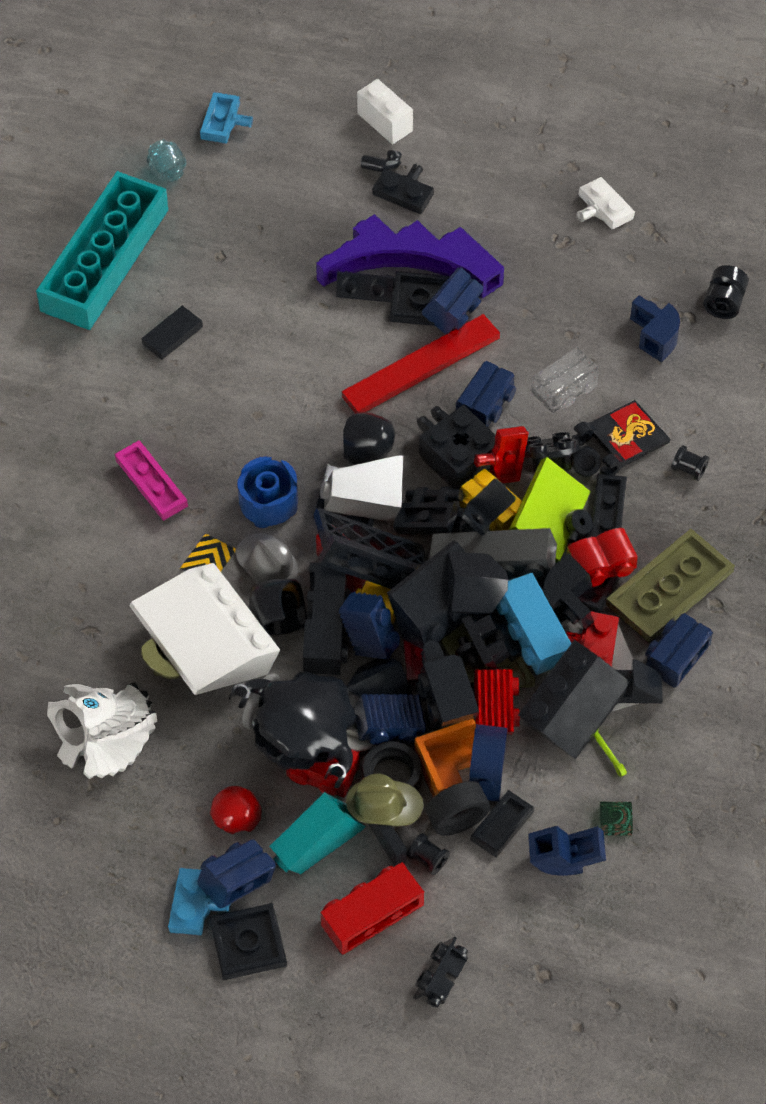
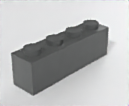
M550 528L487 531L484 536H481L478 532L433 534L429 559L454 540L459 543L466 553L490 554L507 572L508 579L521 577L529 573H533L535 578L547 576L555 565L557 543Z

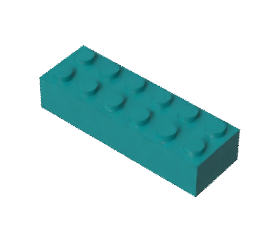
M116 171L36 290L40 312L91 330L168 212L166 189Z

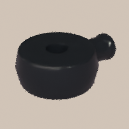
M575 509L566 516L565 526L570 533L567 542L572 544L577 541L578 537L586 536L592 530V518L587 511Z

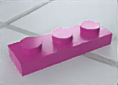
M140 440L115 453L116 462L163 521L188 507V501Z

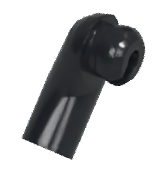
M389 150L387 152V159L363 155L361 168L377 172H383L385 168L388 170L398 168L402 163L400 161L402 154L400 151Z

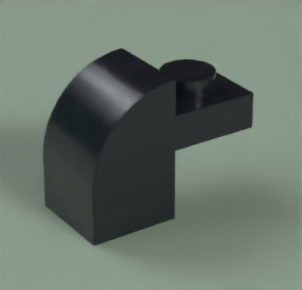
M568 553L547 574L544 584L545 596L556 616L563 612L573 625L578 622L584 630L594 623L591 611L578 599L580 595L592 586L590 576Z

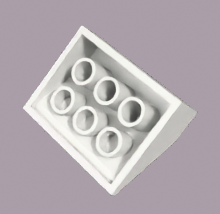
M214 563L188 569L133 600L129 605L194 695L268 675L280 652L278 646Z

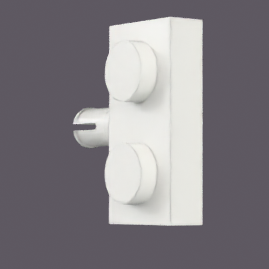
M602 177L580 187L578 195L588 206L577 212V218L580 222H584L594 216L604 221L612 230L633 220L635 211Z

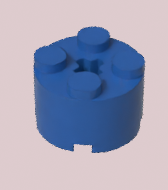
M259 457L244 465L237 486L239 506L243 515L248 520L253 522L258 528H267L268 526L283 523L296 514L298 508L297 475L289 463L281 460V462L272 460L271 457Z

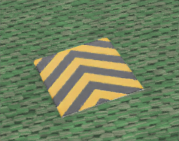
M205 534L180 569L187 571L191 568L214 563L222 571L235 553L236 548Z

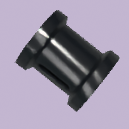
M682 445L674 457L671 469L675 471L680 469L693 475L694 480L699 481L706 471L710 458L706 455L701 457L687 450L686 446Z
M423 833L414 840L407 852V856L410 859L415 858L428 867V872L432 875L437 874L442 869L450 855L447 849L441 850L430 842L428 836Z

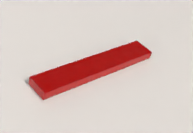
M482 314L464 324L459 330L455 329L348 387L342 391V398L354 413H365L500 339V332L485 314Z

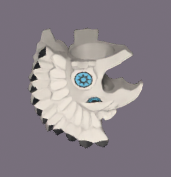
M136 682L128 684L125 690H121L117 694H113L114 690L109 688H91L85 685L71 684L64 686L63 693L70 695L68 700L48 702L47 716L63 742L57 757L62 760L63 764L68 765L72 769L75 767L79 757L84 756L86 764L83 774L89 779L95 775L103 778L108 774L114 776L118 771L123 772L127 765L134 763L135 758L141 753L142 747L149 740V734L156 728L154 723L157 722V715L155 711L150 710L152 702L148 700L149 694L147 691L139 690ZM64 708L71 710L78 717L82 726L71 729L67 727L63 720Z

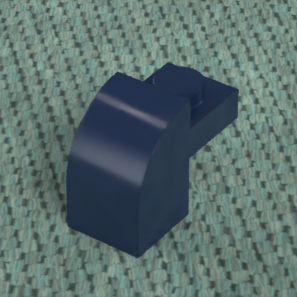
M639 295L632 302L630 320L643 327L639 348L662 363L677 345L680 327L679 314L670 303L663 309H660L654 302L648 301Z
M476 724L469 782L479 783L488 801L499 802L508 728Z
M556 825L528 834L530 863L544 873L559 876L576 875L583 873V867L606 861L604 832L598 826L567 834Z

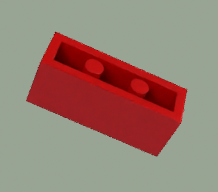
M403 862L395 867L388 866L377 875V878L367 884L362 882L356 885L350 894L341 900L334 899L327 903L323 911L320 912L321 926L343 956L424 906V891Z

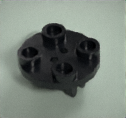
M569 432L554 433L552 438L542 440L539 436L528 437L524 457L532 458L534 472H536L540 461L546 457H560L563 468L571 470L570 454L579 450V441L570 438Z

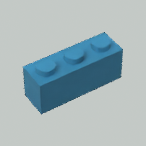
M533 573L508 581V590L496 606V609L508 621V630L512 639L519 641L525 663L528 666H532L536 675L551 670L571 645V642Z

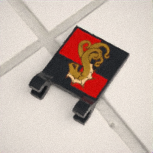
M636 400L592 422L578 423L574 426L577 434L572 436V438L579 441V447L586 444L592 437L600 443L609 453L602 460L605 466L600 468V472L608 475L617 474L625 465L670 443V438Z

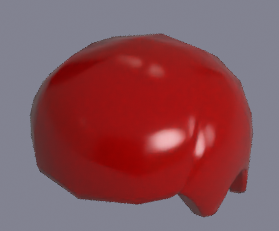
M229 786L221 790L213 798L210 815L218 828L234 835L238 831H253L261 821L262 807L254 793L242 786Z

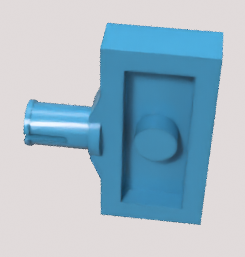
M213 92L200 130V138L202 140L227 144L231 130L235 125L252 127L253 116L237 114L240 106V96Z
M179 868L168 924L170 933L202 935L204 922L210 910L230 911L229 907L231 904L219 909L210 899V895H206L198 886L197 880L201 872L199 869Z

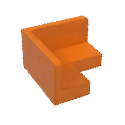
M474 719L466 720L415 738V752L421 759L422 774L433 798L443 790L463 782L458 771L471 765L476 728Z

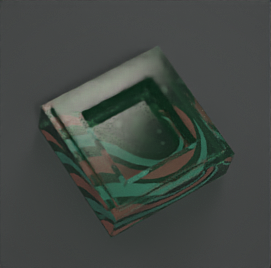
M600 801V829L603 830L604 835L632 836V802Z

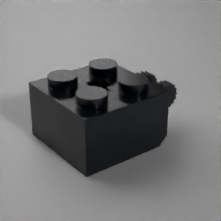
M464 405L450 415L439 406L432 408L430 412L434 420L438 422L436 425L425 416L417 419L419 428L424 432L419 436V454L422 460L450 487L461 489L462 485L473 479L483 469L490 470L491 465L476 467L474 456L476 454L491 453L494 448L496 435Z
M429 640L423 645L420 655L423 666L420 674H418V682H415L417 694L420 696V700H425L428 711H425V718L429 729L437 731L466 720L474 719L475 721L479 714V709L462 658L454 654L444 657L439 643Z

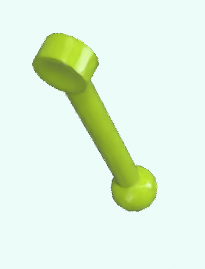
M598 729L593 735L614 765L618 776L626 775L627 772L624 765L616 759L599 734Z

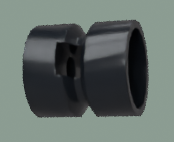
M731 265L717 267L713 272L704 298L703 306L710 315L720 319L736 317L748 286L749 278L743 270Z

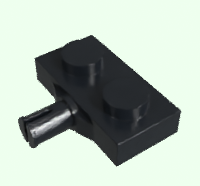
M413 164L407 175H401L385 168L372 188L374 196L422 215L434 195V188L417 181L423 172V168L420 165L417 167V164Z

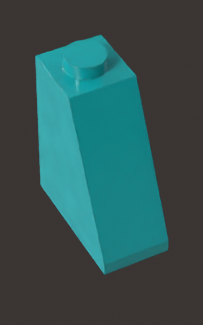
M324 792L269 847L276 854L273 859L285 872L291 870L301 875L360 833L366 825L351 816L347 810L346 803Z

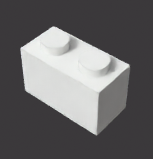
M376 79L357 92L358 115L392 145L413 132V109L379 79Z

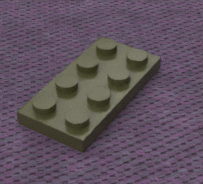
M689 529L606 598V605L650 643L663 632L666 624L671 619L676 621L682 613H686L734 572L735 565L695 531Z

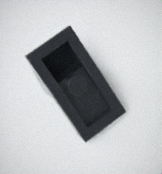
M632 659L631 670H616L631 683V686L618 703L662 704V676L660 672L636 659Z

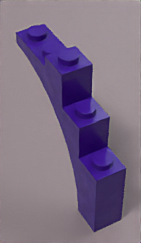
M375 214L366 220H361L353 227L352 240L346 241L331 254L324 255L316 263L317 281L323 287L337 280V271L344 272L347 270L348 272L357 273L383 267H408L431 271L443 276H451L457 268L461 267L471 275V279H475L484 287V290L479 295L481 299L501 287L504 282V266L462 227L457 228L453 232L446 233L438 240L417 220L411 225L401 228L395 234Z

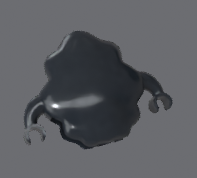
M299 672L292 680L270 681L257 678L232 687L228 699L231 700L236 695L242 697L239 708L245 707L250 693L260 696L258 700L259 709L256 711V718L252 721V727L255 733V746L269 760L276 763L283 770H308L314 763H326L336 759L338 764L335 763L329 766L324 779L326 780L330 775H335L338 777L334 788H339L342 785L353 763V754L348 745L346 731L355 722V710L349 700L348 688L342 680L333 676H320L310 672Z

